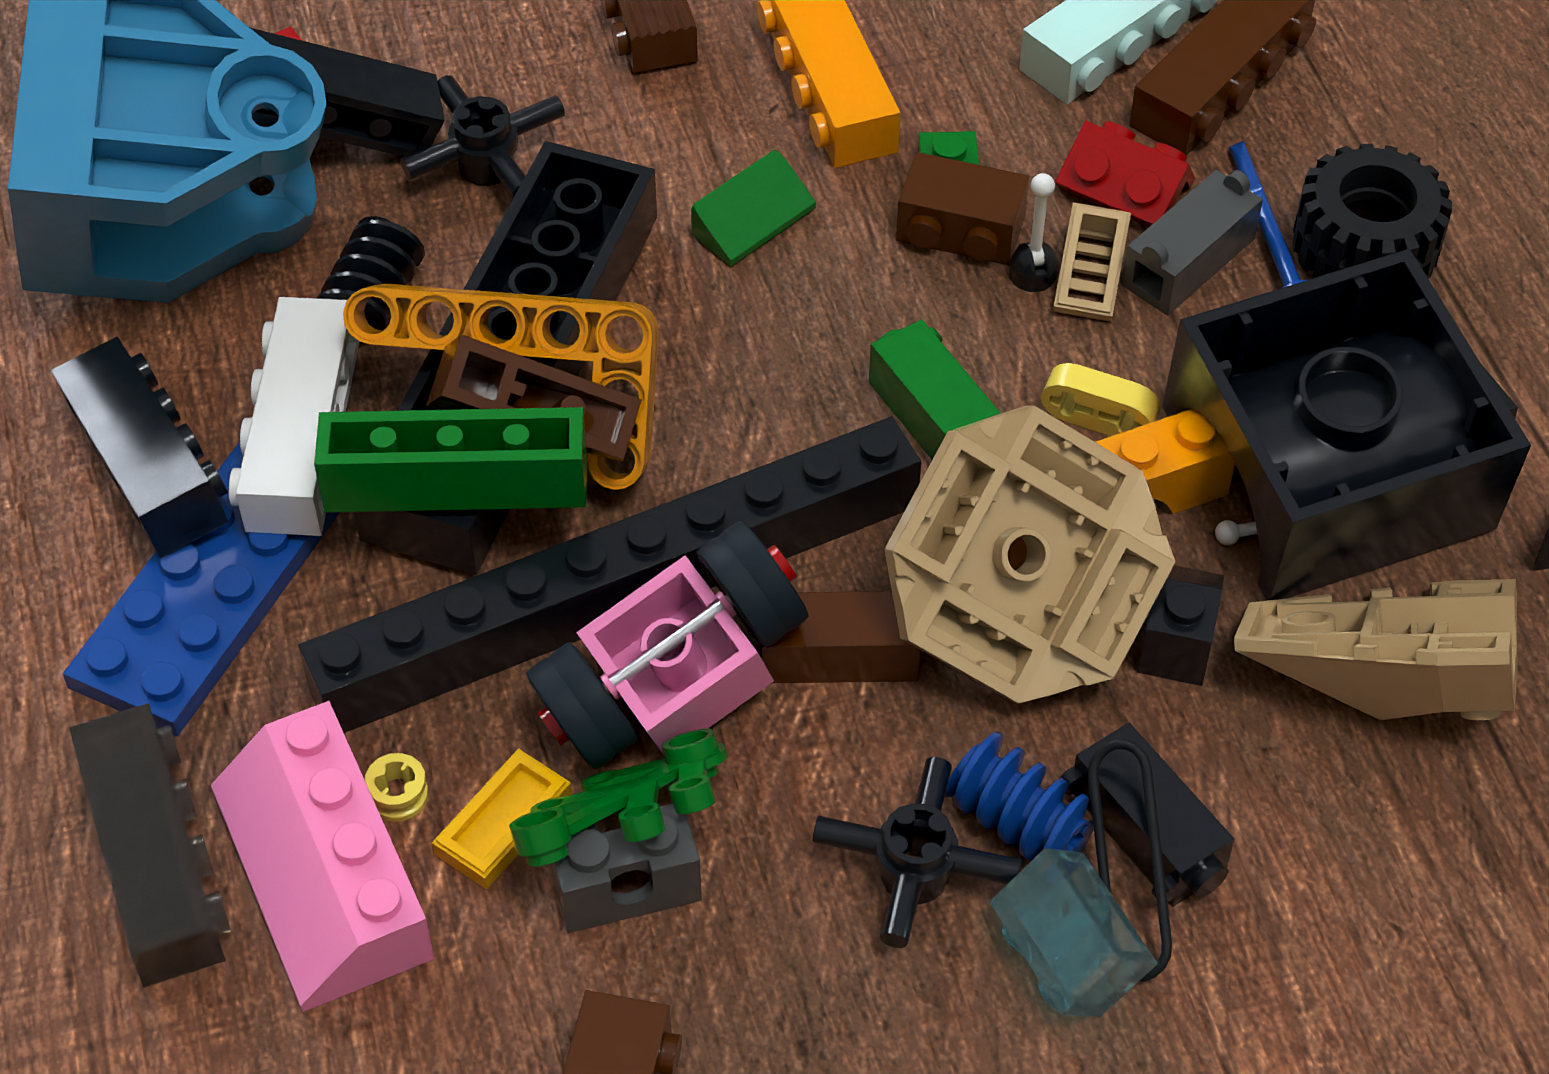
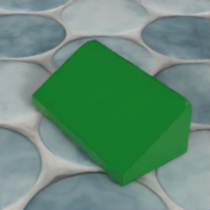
M773 150L694 203L691 208L692 235L729 266H733L816 208V201L787 160L777 150Z

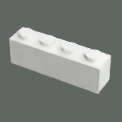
M279 297L274 321H266L264 324L262 352L265 362L263 369L254 370L251 382V398L255 406L252 418L243 419L240 431V447L242 455H244L241 468L232 469L229 480L230 504L232 506H239L245 532L322 536L326 512H324L314 467L319 412H346L360 342L350 335L344 325L343 311L347 300Z

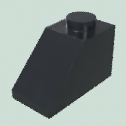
M1176 565L1173 566L1150 609L1138 673L1199 686L1203 685L1220 605L1224 575Z

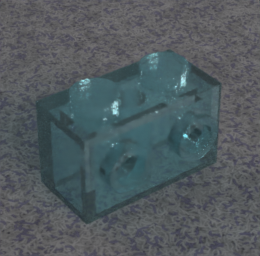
M1045 848L989 902L1003 923L1002 933L1006 941L1014 950L1025 957L1039 979L1037 985L1040 994L1061 1015L1101 1017L1158 964L1082 852Z

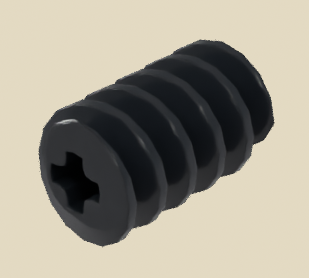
M378 216L365 217L354 228L349 242L346 243L340 254V259L336 261L330 276L321 289V294L316 299L348 300L353 293L369 286L379 284L407 285V283L412 281L417 272L416 266L421 264L425 256L424 245L416 235L405 227L386 218ZM371 297L365 306V318L374 329L384 331L389 325L388 318L391 317L390 308L381 298Z

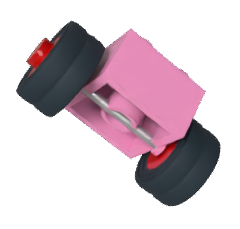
M742 521L734 523L724 530L719 537L710 540L697 551L701 564L720 592L717 594L712 592L685 555L576 632L605 672L600 676L603 683L577 647L573 646L571 642L562 645L548 658L538 662L526 673L532 687L546 706L538 712L542 721L560 745L570 740L593 769L605 765L617 753L626 750L639 738L636 730L613 697L616 700L620 697L624 699L664 755L662 744L666 740L684 732L710 728L774 682L760 655L733 620V617L737 615L756 641L766 648L781 639L788 631L795 629L805 622L809 615L803 601L790 583L797 578V575L775 545L766 549L754 532Z

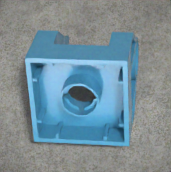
M29 0L8 181V194L22 290L169 303L255 254L279 252L296 244L311 228L316 211L315 176L311 167L310 157L320 137L326 114L324 83L312 64L294 51L270 45L216 0ZM260 108H268L277 114L278 121L270 127H262L254 122L252 115ZM257 177H264L273 183L274 189L271 193L260 196L251 191L249 183Z

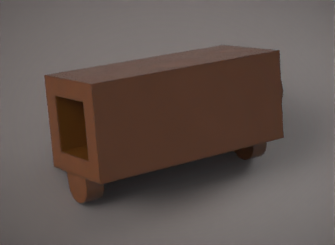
M892 591L797 592L809 615L805 622L795 629L788 631L781 639L766 648L760 645L748 631V640L756 649L774 680L772 683L918 681L920 649L900 638Z

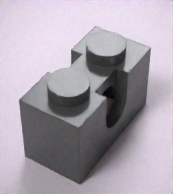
M673 803L660 806L666 827L665 831L653 838L638 842L625 841L621 828L601 833L596 830L595 823L572 835V839L567 843L569 854L563 859L551 863L552 876L567 933L702 901L700 858L687 815L677 814ZM641 870L649 874L650 879L648 883L635 891L617 893L611 889V881L622 873Z

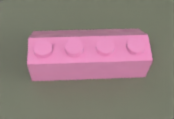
M330 701L264 725L211 784V788L303 1013L435 958L426 917Z

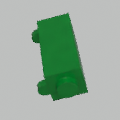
M921 319L902 329L891 330L880 337L879 340L871 343L869 383L931 460H933L948 431L1001 413L943 345V338L934 327H928Z

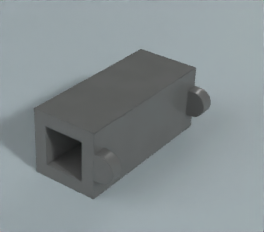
M1216 169L1127 246L1122 286L1165 315L1171 314L1255 239L1263 199L1249 189L1250 182L1248 177L1239 170H1234L1226 176Z

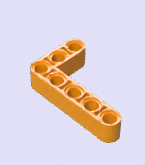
M379 284L362 288L353 293L345 303L343 311L345 327L351 336L367 344L444 350L445 346L462 334L520 356L593 361L592 382L609 387L613 380H627L636 387L639 399H642L628 443V447L632 450L635 458L633 470L629 473L614 472L608 467L604 457L588 453L587 462L590 474L601 486L617 490L625 489L634 484L648 468L652 446L659 330L656 318L645 306L633 302L396 284ZM373 296L381 298L390 308L391 320L384 331L374 329L365 318L364 310L366 303ZM434 301L444 303L453 314L454 323L448 335L436 334L427 324V309ZM495 306L507 308L516 318V332L510 340L497 338L488 327L489 313ZM556 311L569 312L578 321L580 333L574 344L566 345L559 343L552 336L550 321ZM618 316L633 317L642 327L643 339L637 349L629 350L622 348L613 339L612 326Z

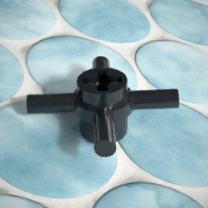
M446 75L438 80L440 97L453 114L448 132L449 139L401 158V166L406 177L412 180L457 161L461 176L468 182L479 186H491L502 182L514 198L525 178V174L515 162L514 157L518 146V135L564 117L565 110L558 96L554 95L510 114L507 106L500 100L483 96L469 99L453 76Z
M929 757L926 759L915 803L899 807L889 815L881 829L820 815L816 819L813 842L876 856L875 861L881 873V880L886 891L891 894L880 936L881 941L890 947L904 948L907 946L917 905L933 901L941 895L953 873L1017 886L1022 859L958 846L957 836L948 818L941 812L952 769L951 763L944 758ZM911 851V853L921 854V857H911L906 855V853Z

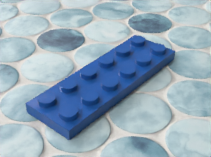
M239 442L217 470L228 491V494L218 498L229 523L161 559L156 552L153 554L62 673L67 688L178 737L340 512H326L322 536L245 532L239 506H232L229 500L231 471L233 468H241L244 457Z

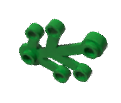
M697 729L684 732L666 740L662 744L665 755L662 759L619 770L596 773L581 782L583 792L569 796L554 797L535 804L531 807L530 813L515 819L509 825L517 854L526 856L528 865L532 867L557 862L569 854L567 843L572 839V835L624 807L626 809L618 814V819L625 841L638 842L661 834L665 831L666 827L660 806L657 803L659 788L679 779V781L669 787L673 806L677 814L694 813L712 806L716 799L710 778L718 773L717 765L721 764L728 757L725 744L717 742L715 732L712 729Z

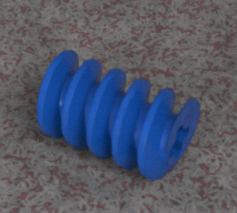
M996 731L990 734L983 742L971 748L963 757L948 779L945 798L955 796V805L965 814L976 812L977 822L986 829L998 827V838L1007 845L1019 843V853L1029 861L1041 858V870L1050 877L1056 876L1066 869L1079 855L1093 833V820L1087 821L1084 818L1090 799L1082 793L1068 805H1065L1062 800L1068 787L1067 781L1059 778L1048 788L1043 789L1041 783L1046 773V766L1038 762L1024 774L1021 773L1019 769L1024 760L1025 751L1020 747H1016L1003 758L999 757L998 754L1002 747L1004 736Z

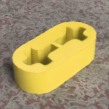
M1072 363L1059 364L1054 367L1041 394L1042 405L1055 418L1108 436L1154 422L1161 411L1160 400L1148 387Z

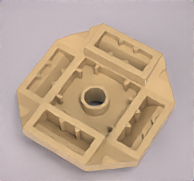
M1036 406L1019 407L948 431L884 549L900 638L1000 696L1016 703L1053 695L1081 685L1088 686L1114 679L1176 562L1167 536L1162 535L1155 503L1143 471ZM1020 536L1026 544L1027 557L1023 565L1014 570L1008 561V550L1011 543Z

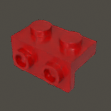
M1085 120L1055 183L1059 189L1101 207L1130 212L1131 220L1150 227L1175 205L1183 187L1191 188L1195 176L1190 165L1186 163L1187 156L1176 148L1159 142L1155 144L1154 148H1150L1134 141L1136 135L1117 123L1105 121L1103 126L1100 127Z

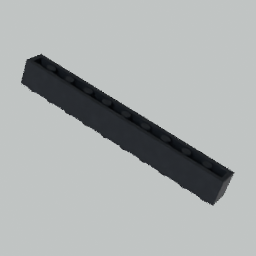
M893 416L300 643L298 648L308 688L316 705L330 701L343 733L349 732L554 651L566 643H574L581 640L576 632L685 555L709 588L716 587L701 564L697 551L707 542L719 537L724 530L739 521H742L754 532L766 549L775 545L785 559L901 514L905 512L920 484L921 459Z

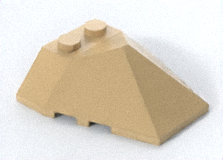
M1516 579L1430 583V595L1418 597H1393L1392 589L1387 587L1369 589L1370 601L1332 602L1330 594L1250 602L1234 637L1236 652L1379 720L1440 712H1460L1461 717L1469 720H1490L1500 717L1502 711H1515L1518 674Z

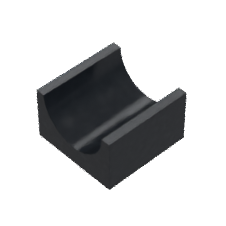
M1410 249L1180 319L1162 408L1167 417L1190 409L1199 411L1212 423L1227 445L1241 474L1253 510L1260 549L1258 586L1267 601L1294 597L1497 529L1531 444Z

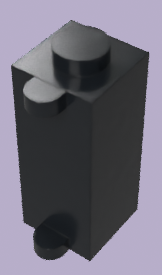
M1130 722L1078 753L1074 766L1065 771L1060 778H1063L1068 783L1066 795L1074 794L1077 797L1083 793L1089 799V763L1094 753L1104 743L1114 739H1128L1140 745L1148 755L1153 774L1167 902L1172 907L1193 894L1197 898H1202L1222 884L1229 873L1227 866L1235 838ZM1117 749L1109 752L1099 766L1098 779L1104 829L1153 884L1152 894L1156 897L1141 766L1133 753L1124 749ZM1089 801L1087 810L1092 815L1091 801Z

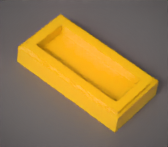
M518 748L432 842L434 855L487 890L518 855L509 828L510 823L530 813L531 807L541 801L572 795L571 782Z

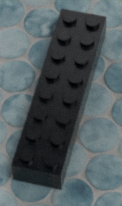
M545 141L463 290L615 301L657 219L655 169ZM495 306L489 313L488 327L497 338L510 340L516 332V318L507 308ZM556 311L551 317L550 332L559 343L566 345L574 344L580 333L579 323L569 312ZM452 312L441 329L440 335H448L452 330L454 323ZM430 349L397 411L436 410L426 405L444 350ZM523 356L575 376L578 375L584 361ZM510 509L354 512L359 540L362 542L477 575Z

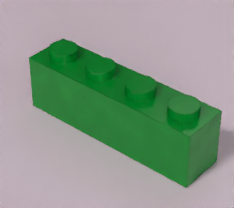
M583 407L319 412L314 467L324 512L586 507L587 447Z

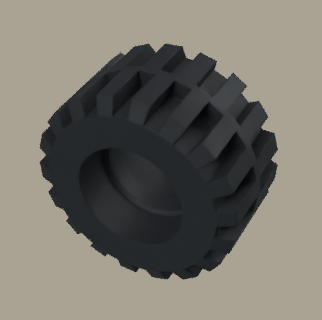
M1360 144L1359 149L1355 150L1345 146L1336 149L1335 156L1325 154L1318 159L1316 168H1310L1305 177L1293 229V250L1299 253L1298 262L1303 270H1313V279L1410 249L1429 279L1432 276L1434 267L1437 266L1452 213V200L1448 199L1450 190L1446 182L1438 181L1439 172L1432 165H1421V158L1410 152L1404 155L1397 152V147L1385 145V149L1374 148L1373 144Z

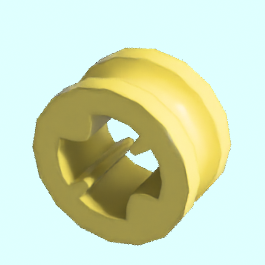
M389 753L379 757L369 766L365 774V782L382 819L390 822H403L414 818L424 809L428 801L426 775L421 763L413 756L403 753ZM395 779H403L405 793L399 796H390L389 782Z

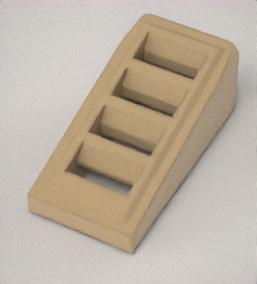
M1073 202L1053 312L1108 322L1112 321L1131 216L1130 212ZM1080 236L1113 242L1112 248L1078 242V238ZM1075 254L1107 259L1110 262L1109 265L1076 260ZM1072 271L1106 277V284L1071 278ZM1070 289L1103 295V302L1068 297V291Z

